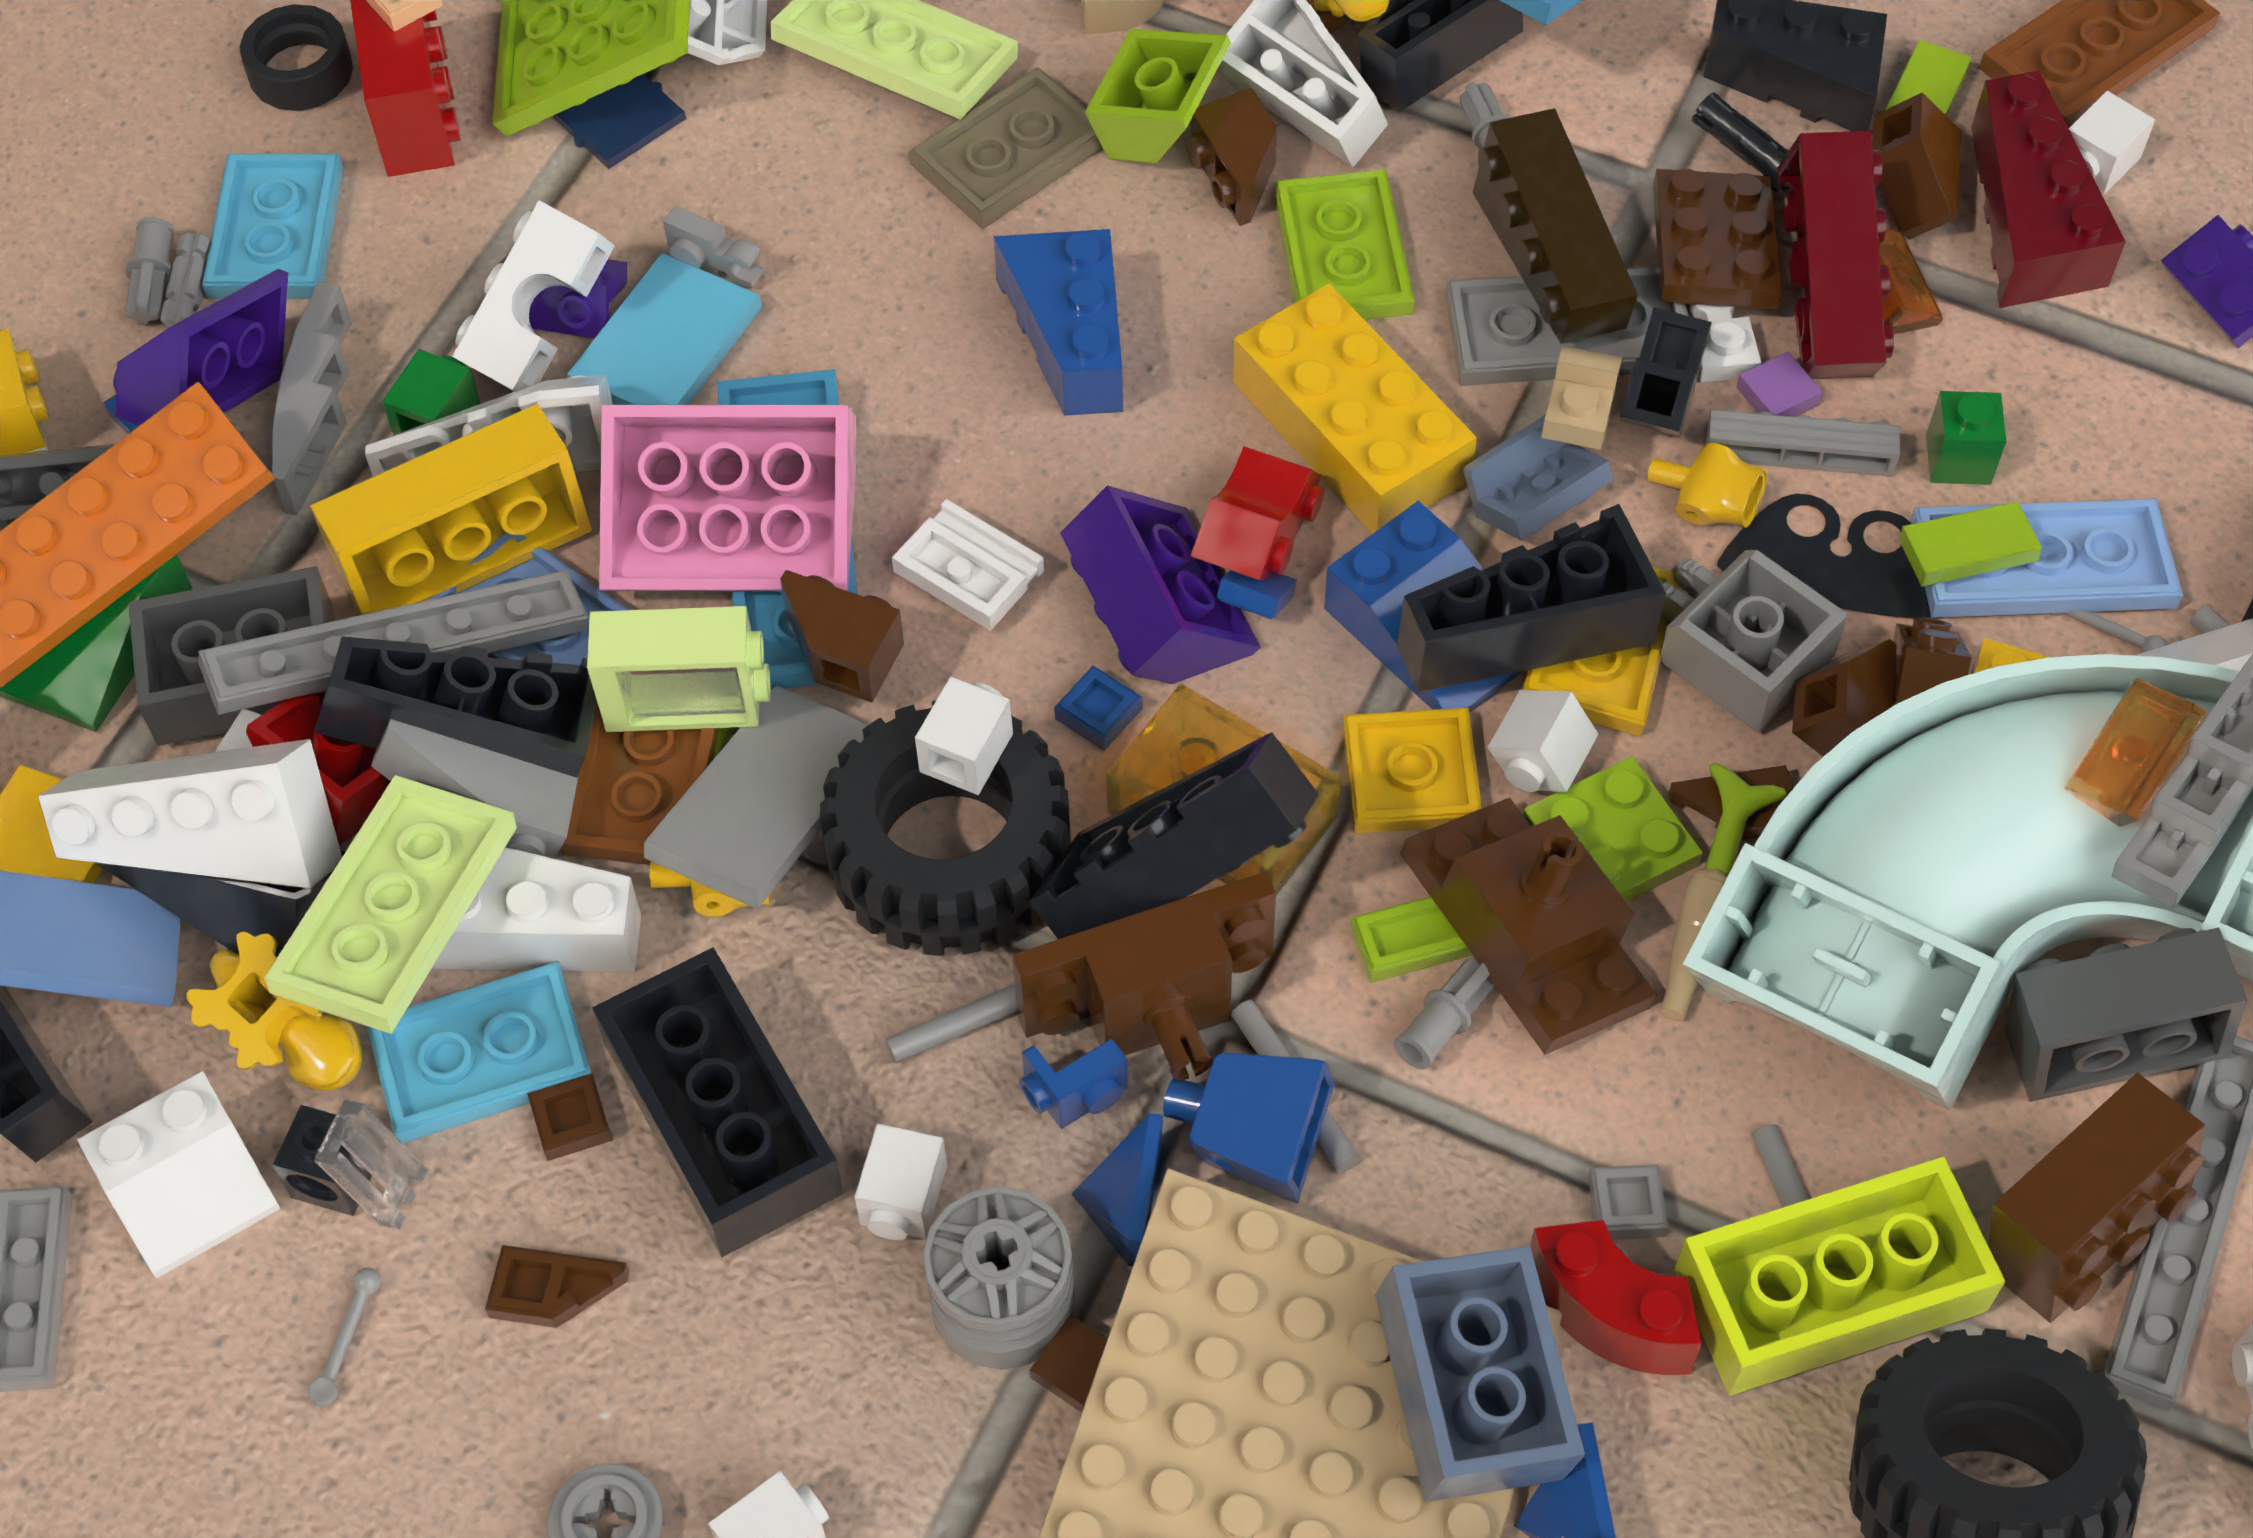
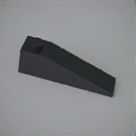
M94 862L237 954H239L237 934L240 932H247L253 937L267 933L274 936L278 943L275 953L276 957L279 956L332 874L330 872L312 888H303Z

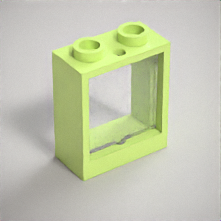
M746 606L590 612L587 669L606 732L759 726V702H770L769 664H764L762 631H751Z

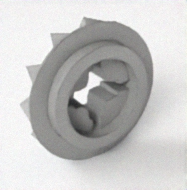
M601 1464L589 1467L571 1477L554 1497L548 1514L547 1528L549 1538H600L596 1528L586 1527L585 1524H589V1521L601 1519L603 1508L607 1507L608 1496H611L610 1499L618 1519L629 1521L625 1526L613 1528L611 1538H659L661 1529L665 1525L660 1496L650 1480L633 1468L619 1464Z

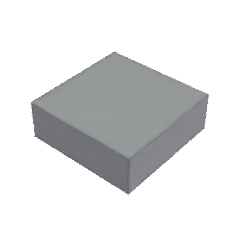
M1659 1164L1590 1168L1588 1181L1594 1221L1604 1220L1612 1240L1665 1237L1668 1224Z

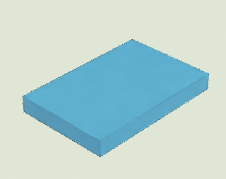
M340 154L227 155L202 283L207 299H223L277 269L288 272L287 299H310L318 281L323 283L325 281L344 170Z
M661 253L570 369L567 377L606 375L613 405H689L761 310L760 294Z
M558 961L409 1006L392 1034L367 1026L393 1132L399 1144L529 1104L527 1093L591 1074Z

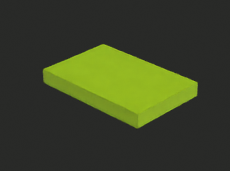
M1386 169L1274 181L1273 195L1294 303L1329 283L1364 320L1414 314L1415 300Z

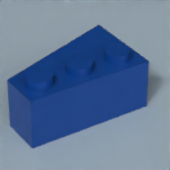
M1110 229L993 236L997 283L1002 293L1008 296L1016 312L1017 323L1022 333L1027 334L1036 352L1037 362L1064 416L1123 412L1122 359Z

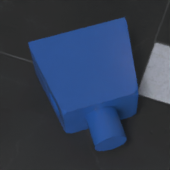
M1220 1053L1214 1058L1206 1085L1187 1080H1171L1164 1098L1163 1114L1167 1118L1193 1124L1189 1143L1198 1158L1204 1163L1285 1200L1298 1203L1335 1083L1325 1061L1309 1058Z

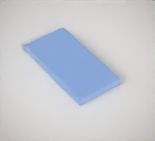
M2157 499L2020 504L2042 546L2037 562L1925 586L1931 618L2070 613L2076 610L2099 612L2178 609L2183 597ZM1998 505L1916 507L1911 517V523L1915 524Z

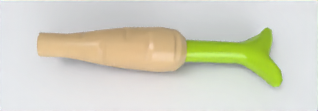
M1718 763L1710 764L1709 771L1720 792L1722 816L1705 869L1694 873L1690 877L1682 895L1672 944L1668 984L1660 1009L1661 1015L1675 1021H1684L1692 995L1699 984L1684 967L1683 962L1733 867L1746 821L1757 811L1777 803L1787 796V791L1776 785L1750 786L1736 773Z

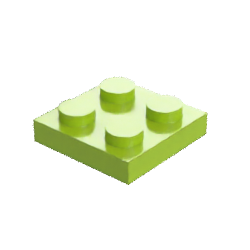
M1633 756L1571 785L1567 792H1556L1523 810V816L1531 826L1561 815L1625 902L1700 865L1703 852Z

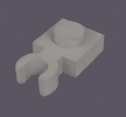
M675 206L663 220L669 255L718 277H721L725 272L734 282L747 288H752L764 273L763 267L753 264L761 253L760 248L746 240L738 239L733 241L726 238L724 226L678 206Z

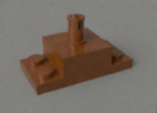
M1509 797L1405 840L1400 855L1479 965L1481 963L1485 964L1490 974L1488 977L1544 1055L1648 1010L1651 1007L1657 993L1620 945L1635 913L1561 815L1531 826Z
M1265 871L1012 954L1017 1016L1025 1037L1028 1038L1040 1033L1046 1035L1060 1034L1073 1028L1079 1020L1089 1018L1099 1045L1112 1038L1125 1056L1161 1044L1173 1079H1189V1074L1185 1067L1189 1062L1195 1077L1207 1071L1211 1067L1213 1060L1204 1046L1199 1031L1231 1020L1232 972L1242 973L1259 966L1266 958L1273 956L1276 892L1267 872Z

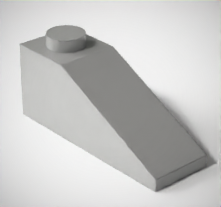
M390 719L373 756L371 766L390 781L397 775L514 813L517 829L506 847L553 859L556 858L567 838L578 777H572Z

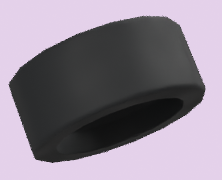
M292 4L278 7L257 17L244 31L239 46L242 63L253 92L262 102L283 110L300 111L319 107L334 99L348 85L354 68L342 25L330 12L312 5ZM308 44L319 45L327 49L318 61L305 68L286 71L275 70L266 66L277 53L288 47Z

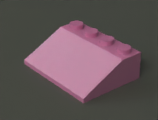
M602 405L599 590L782 591L780 578L785 570H789L806 577L810 575L820 576L830 581L835 587L848 591L856 480V415L848 405Z

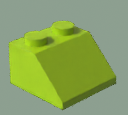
M1144 29L1129 30L1085 111L1108 159L1157 163L1185 131L1231 44L1228 35Z

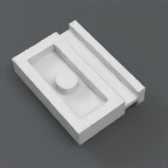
M945 499L941 504V511L933 519L929 517L892 557L893 572L989 631L997 625L1028 590L1027 584L1035 575L1039 577L1044 572V559L1041 555L948 499Z

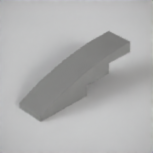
M319 281L295 329L280 377L272 426V475L276 478L273 481L286 513L298 515L347 424L337 395L349 375L340 345L352 322L340 286Z
M2253 654L2191 737L2187 754L2153 799L2149 816L2117 858L2111 877L2173 909L2208 861L2253 791Z

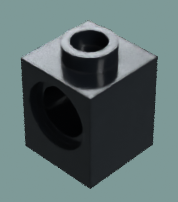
M300 1105L272 1165L292 1199L354 1216L381 1156L364 1122Z

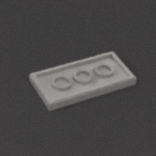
M1658 267L1627 269L1638 294L1627 329L1560 344L1549 323L1547 324L1543 320L1539 306L1521 276L1447 281L1445 292L1460 386L1555 379L1562 346L1622 357V364L1619 375L1632 374L1636 358L1640 357L1653 307L1687 315L1685 303L1660 301Z
M776 684L771 690L770 702H761L759 705V726L739 728L645 840L644 858L758 909L821 830L820 803L825 799L823 785L828 771L835 766L839 767L837 755L849 741L855 739L861 743L864 740L862 729L869 724Z

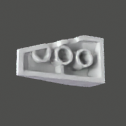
M578 375L566 379L546 380L366 445L365 456L372 476L379 475L537 403L565 444L574 472L600 470L602 405H613L607 376Z

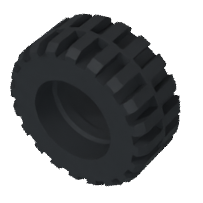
M913 704L895 710V719L887 723L882 718H878L863 728L864 740L861 743L855 739L849 741L837 755L839 767L835 766L828 771L823 785L825 799L820 803V824L830 877L835 881L837 896L845 909L856 912L857 923L871 934H878L884 929L888 944L907 950L911 943L922 945L923 954L943 956L944 948L961 947L962 955L980 952L981 942L994 938L996 944L1001 945L1017 936L1016 925L1022 921L1026 926H1031L1040 918L1029 901L1071 844L1068 790L1065 789L1064 773L1058 759L1048 755V744L1038 733L1029 730L1023 735L1022 721L1011 715L1013 735L979 795L923 774L919 771L915 736L932 708L916 711ZM945 796L966 797L980 801L996 810L1006 820V824L1000 833L986 846L971 854L951 859H930L914 855L896 845L887 836L894 823L906 811L924 801Z
M1985 1328L1982 1335L1969 1336L1965 1329L1948 1331L1940 1335V1341L1932 1343L1927 1337L1906 1347L1903 1351V1358L1896 1354L1888 1359L1876 1371L1875 1379L1868 1383L1864 1389L1856 1419L1849 1481L1851 1482L1849 1498L1852 1512L1861 1522L1860 1531L1865 1538H2132L2146 1475L2144 1471L2147 1461L2146 1441L2138 1431L2140 1423L2125 1399L2117 1400L2119 1390L2101 1371L2095 1374L2090 1373L2086 1370L2087 1363L2082 1357L2068 1349H2065L2062 1354L2047 1348L2048 1342L2045 1339L2026 1334L2025 1340L2006 1337V1330ZM1965 1451L1999 1453L2030 1465L2044 1475L2049 1482L2029 1487L1992 1485L1966 1476L1951 1467L1942 1457Z

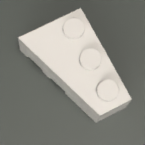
M1254 0L1226 34L1231 44L1219 67L1227 82L1240 91L1252 88L1266 109L1352 168L1387 127V120L1376 96L1306 0Z

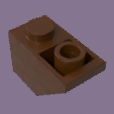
M1252 88L1197 107L1190 120V135L1185 138L1186 150L1193 166L1197 169H1204L1210 179L1211 189L1217 203L1222 208L1228 207L1240 226L1251 222L1276 163L1277 125Z
M1923 92L1874 115L1872 148L1873 150H1880L1882 156L1881 184L1901 233L1908 240L1958 218L1962 131Z
M785 570L780 581L786 615L815 683L872 703L904 645L900 609L892 607L887 601L877 596L867 595L863 597L837 588L830 581L820 576L810 575L806 577Z
M1915 617L1912 625L1896 623L1893 641L1897 644L1894 705L1939 684L1969 674L1972 657L1959 632L1951 631V623L1927 617Z
M1889 638L1836 657L1796 679L1792 733L1824 757L1850 733L1894 706L1897 644Z

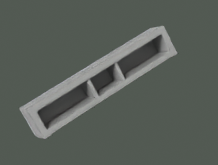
M1729 408L1721 410L1710 409L1705 432V445L1707 443L1724 445L1730 448L1740 460L1748 464L1893 477L1900 456V426L1887 425L1881 421L1864 423L1852 422L1844 418L1828 420L1811 418L1807 415L1793 417L1774 415L1770 412H1737Z

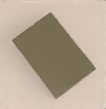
M1037 67L968 112L961 120L957 119L910 150L909 156L910 165L980 228L984 229L1103 149L1085 114L1087 108Z

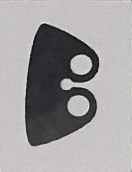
M1798 493L1788 495L1766 507L1753 519L1747 528L1744 527L1726 547L1717 563V567L1724 572L1745 550H1758L1841 609L1896 618H1931L1925 586H1921L1902 545L1893 552L1880 553L1872 550L1864 541L1863 532L1871 523H1890L1899 529L1900 533L1902 526L1912 524L1904 516L1890 511L1874 510L1862 513L1856 517L1851 523L1847 535V541L1851 545L1852 550L1846 556H1838L1830 550L1831 542L1839 537L1841 526L1839 515L1834 507L1825 500L1813 495ZM1801 505L1816 508L1825 518L1824 530L1812 537L1796 534L1787 524L1789 511Z

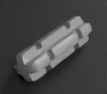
M186 232L179 239L176 254L179 256L174 260L166 297L169 299L165 300L160 316L161 322L165 324V330L197 313L195 311L200 307L204 291L202 283L210 247V239L203 233L195 235Z

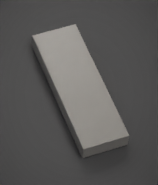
M66 1185L0 1190V1392L54 1388L73 1197Z

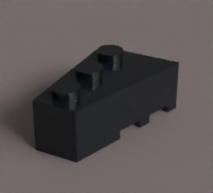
M1389 0L1386 11L1379 17L1371 19L1358 34L1362 78L1376 97L1398 112H1401L1523 32V13L1499 0Z
M1717 0L1703 77L1765 103H1768L1770 98L1774 97L1801 108L1800 117L1814 123L1817 122L1819 117H1823L1850 128V131H1868L1878 92L1887 14L1796 0Z

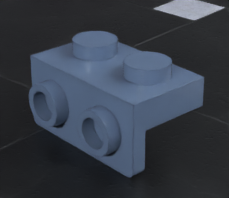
M1545 415L1478 457L1464 468V475L1476 517L1519 540L1539 532L1547 523L1573 506L1585 502L1593 493L1613 481L1608 459L1578 445L1541 438Z

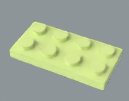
M792 0L770 22L771 40L959 120L966 115L1018 57V41L920 0Z
M395 775L264 979L269 993L392 1034L517 829L514 813Z

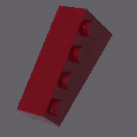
M2040 71L1985 80L1971 130L1979 181L1984 184L1986 200L1983 208L1986 224H1990L1993 245L1990 252L1993 270H1997L1999 280L1997 290L1999 308L2109 287L2126 241Z
M1871 131L1800 133L1777 167L1779 187L1790 186L1787 206L1783 207L1782 216L1784 232H1796L1797 241L1793 243L1791 258L1788 264L1791 283L1794 288H1803L1804 298H1798L1796 301L1794 313L1801 367L1812 379L1874 377L1887 363L1886 359L1892 357L1894 350L1893 327L1891 323H1884L1883 301L1888 299L1890 292V273L1887 265H1880L1879 243H1883L1886 236V214L1883 207H1876L1875 186H1879L1882 179V156L1880 150H1873Z

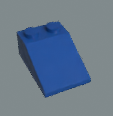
M1419 500L1327 567L1324 609L1432 710L1469 708L1470 713L1523 672L1520 671L1417 692L1397 648L1404 595L1472 566L1483 570L1463 540Z

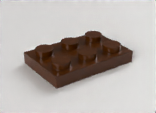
M1656 169L1653 196L1660 301L1778 310L1782 286L1771 177L1749 173L1731 174L1701 172L1691 169Z

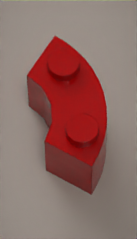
M1243 446L1236 466L1226 485L1217 496L1210 499L1191 557L1261 581L1267 579L1272 573L1282 575L1289 563L1294 539L1303 521L1313 522L1320 510L1324 497V488L1318 486L1322 475L1310 468Z
M1604 1220L1534 1228L1530 1247L1545 1304L1561 1312L1560 1326L1572 1338L1596 1355L1635 1371L1659 1375L1691 1374L1702 1341L1687 1277L1658 1275L1634 1264L1613 1243Z

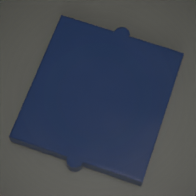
M642 74L626 84L618 85L588 99L581 105L573 106L555 114L553 118L573 136L576 147H585L604 166L610 169L684 121L686 116L685 111L663 92L660 82L653 83Z

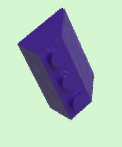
M277 269L174 324L118 361L113 379V386L116 391L115 417L140 426L197 382L207 390L225 413L279 381L283 367L288 272Z
M1107 485L1060 534L1071 554L1070 562L1072 567L1083 578L1095 601L1094 610L1097 616L1107 625L1119 649L1118 658L1124 668L1131 675L1138 678L1175 684L1255 654L1261 646L1241 608L1221 602L1217 598L1220 582L1224 577L1219 567L1191 557L1199 529L1188 508Z

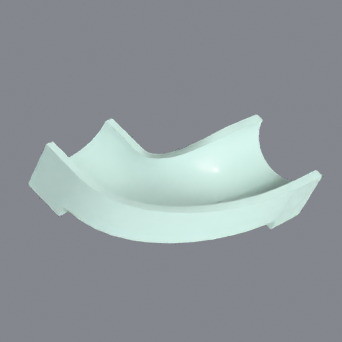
M2096 654L2048 657L1996 666L1953 679L1892 706L1850 733L1813 765L1778 806L1755 845L1744 844L1683 962L1684 967L1707 993L1730 1004L1732 1001H1737L1750 1005L1810 1031L1888 1072L1915 1089L1925 1099L1948 1110H1951L2013 988L2015 973L2022 972L2043 954L2058 946L2077 940L2097 937L2133 938L2156 942L2161 936L2177 929L2192 928L2196 932L2219 927L2237 974L2253 981V791L2208 861L2174 909L2111 877L2117 858L2149 816L2153 799L2187 754L2191 737L2240 671L2212 664L2156 656Z

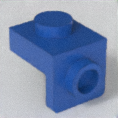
M1112 1038L1056 1073L1034 1045L1022 1052L1024 1077L1019 1079V1084L1023 1094L1038 1114L1048 1111L1061 1129L1088 1112L1098 1114L1107 1110L1120 1099L1124 1090L1128 1088L1127 1058Z

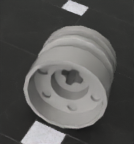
M997 1186L970 1191L947 1205L929 1228L923 1252V1261L934 1325L949 1349L973 1365L999 1370L1029 1365L1036 1361L1069 1316L1072 1315L1075 1304L1073 1258L1066 1226L1053 1208L1028 1191ZM1000 1259L1001 1264L1006 1269L997 1271L996 1266L990 1261Z

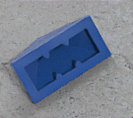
M1149 1113L1072 1193L1127 1265L1132 1267L1151 1215L1162 1147L1163 1115Z
M1593 1422L1578 1424L1585 1456L1563 1480L1540 1484L1514 1524L1516 1528L1530 1538H1616Z

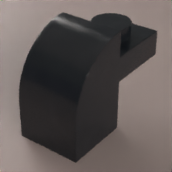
M1653 307L1640 357L1636 358L1620 415L1621 422L1680 437L1695 390L1712 322Z

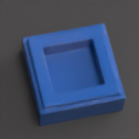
M1230 570L1221 579L1217 598L1221 602L1272 619L1291 601L1297 579L1283 574L1272 573L1267 579L1261 581Z
M1092 665L1054 707L1055 719L1105 751L1143 709L1142 696Z

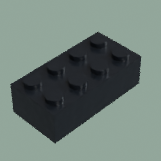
M714 947L592 1007L604 1045L721 1257L844 1194L837 1159Z

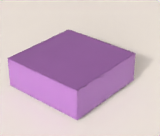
M1788 351L1740 374L1736 387L1757 413L1770 412L1774 415L1793 417L1819 405L1823 393Z

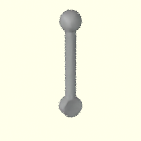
M2076 610L2070 613H2049L2053 616L2068 615L2140 647L2143 652L2167 645L2165 639L2161 636H2143L2086 610Z
M363 1268L355 1274L353 1285L356 1291L323 1374L313 1379L308 1385V1397L319 1407L330 1406L336 1401L339 1391L334 1383L368 1296L375 1293L380 1287V1275L372 1268Z

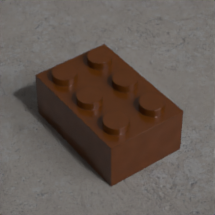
M2137 1072L1993 1203L1988 1247L2006 1281L2004 1285L2049 1323L2054 1321L2068 1307L2077 1311L2085 1306L2101 1286L2102 1278L2100 1277L2116 1262L2122 1267L2131 1263L2147 1244L2149 1230L2161 1218H2164L2169 1223L2175 1221L2187 1210L2194 1200L2196 1190L2192 1188L2194 1175L2204 1160V1157L2199 1152L2205 1124Z

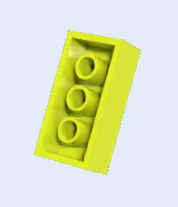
M1944 1156L1685 1238L1674 1268L1676 1276L1688 1278L1698 1327L1728 1396L1986 1313L2006 1282Z

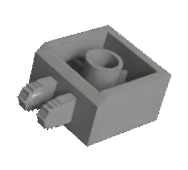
M1745 550L1719 576H1716L1704 566L1698 565L1697 561L1694 562L1691 558L1687 559L1685 557L1681 562L1677 563L1671 569L1674 577L1673 581L1683 591H1687L1688 595L1695 600H1692L1679 589H1674L1673 585L1660 581L1666 592L1661 615L1670 622L1666 629L1660 662L1757 733L1795 697L1796 679L1829 662L1835 656L1848 616L1846 612L1758 550Z

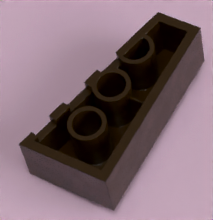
M1553 108L1490 122L1484 147L1478 151L1479 168L1473 195L1538 304L1545 323H1549L1560 344L1627 329L1638 294L1556 109Z

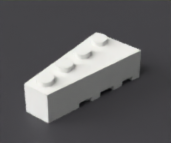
M310 739L76 771L38 796L56 858L303 888L314 887L335 869L342 858Z
M505 847L432 969L527 971L558 961L562 971L635 972L641 912L631 877Z

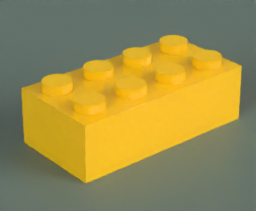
M1329 283L1234 338L1233 383L1315 472L1322 475L1321 479L1372 534L1418 500L1424 506L1429 507L1467 484L1464 468L1474 461L1477 437Z
M538 403L310 505L341 584L359 615L427 601L431 597L455 586L457 594L533 559L531 551L544 548L550 551L592 531L568 450ZM505 532L526 537V539L520 542L511 538L492 555L469 565Z

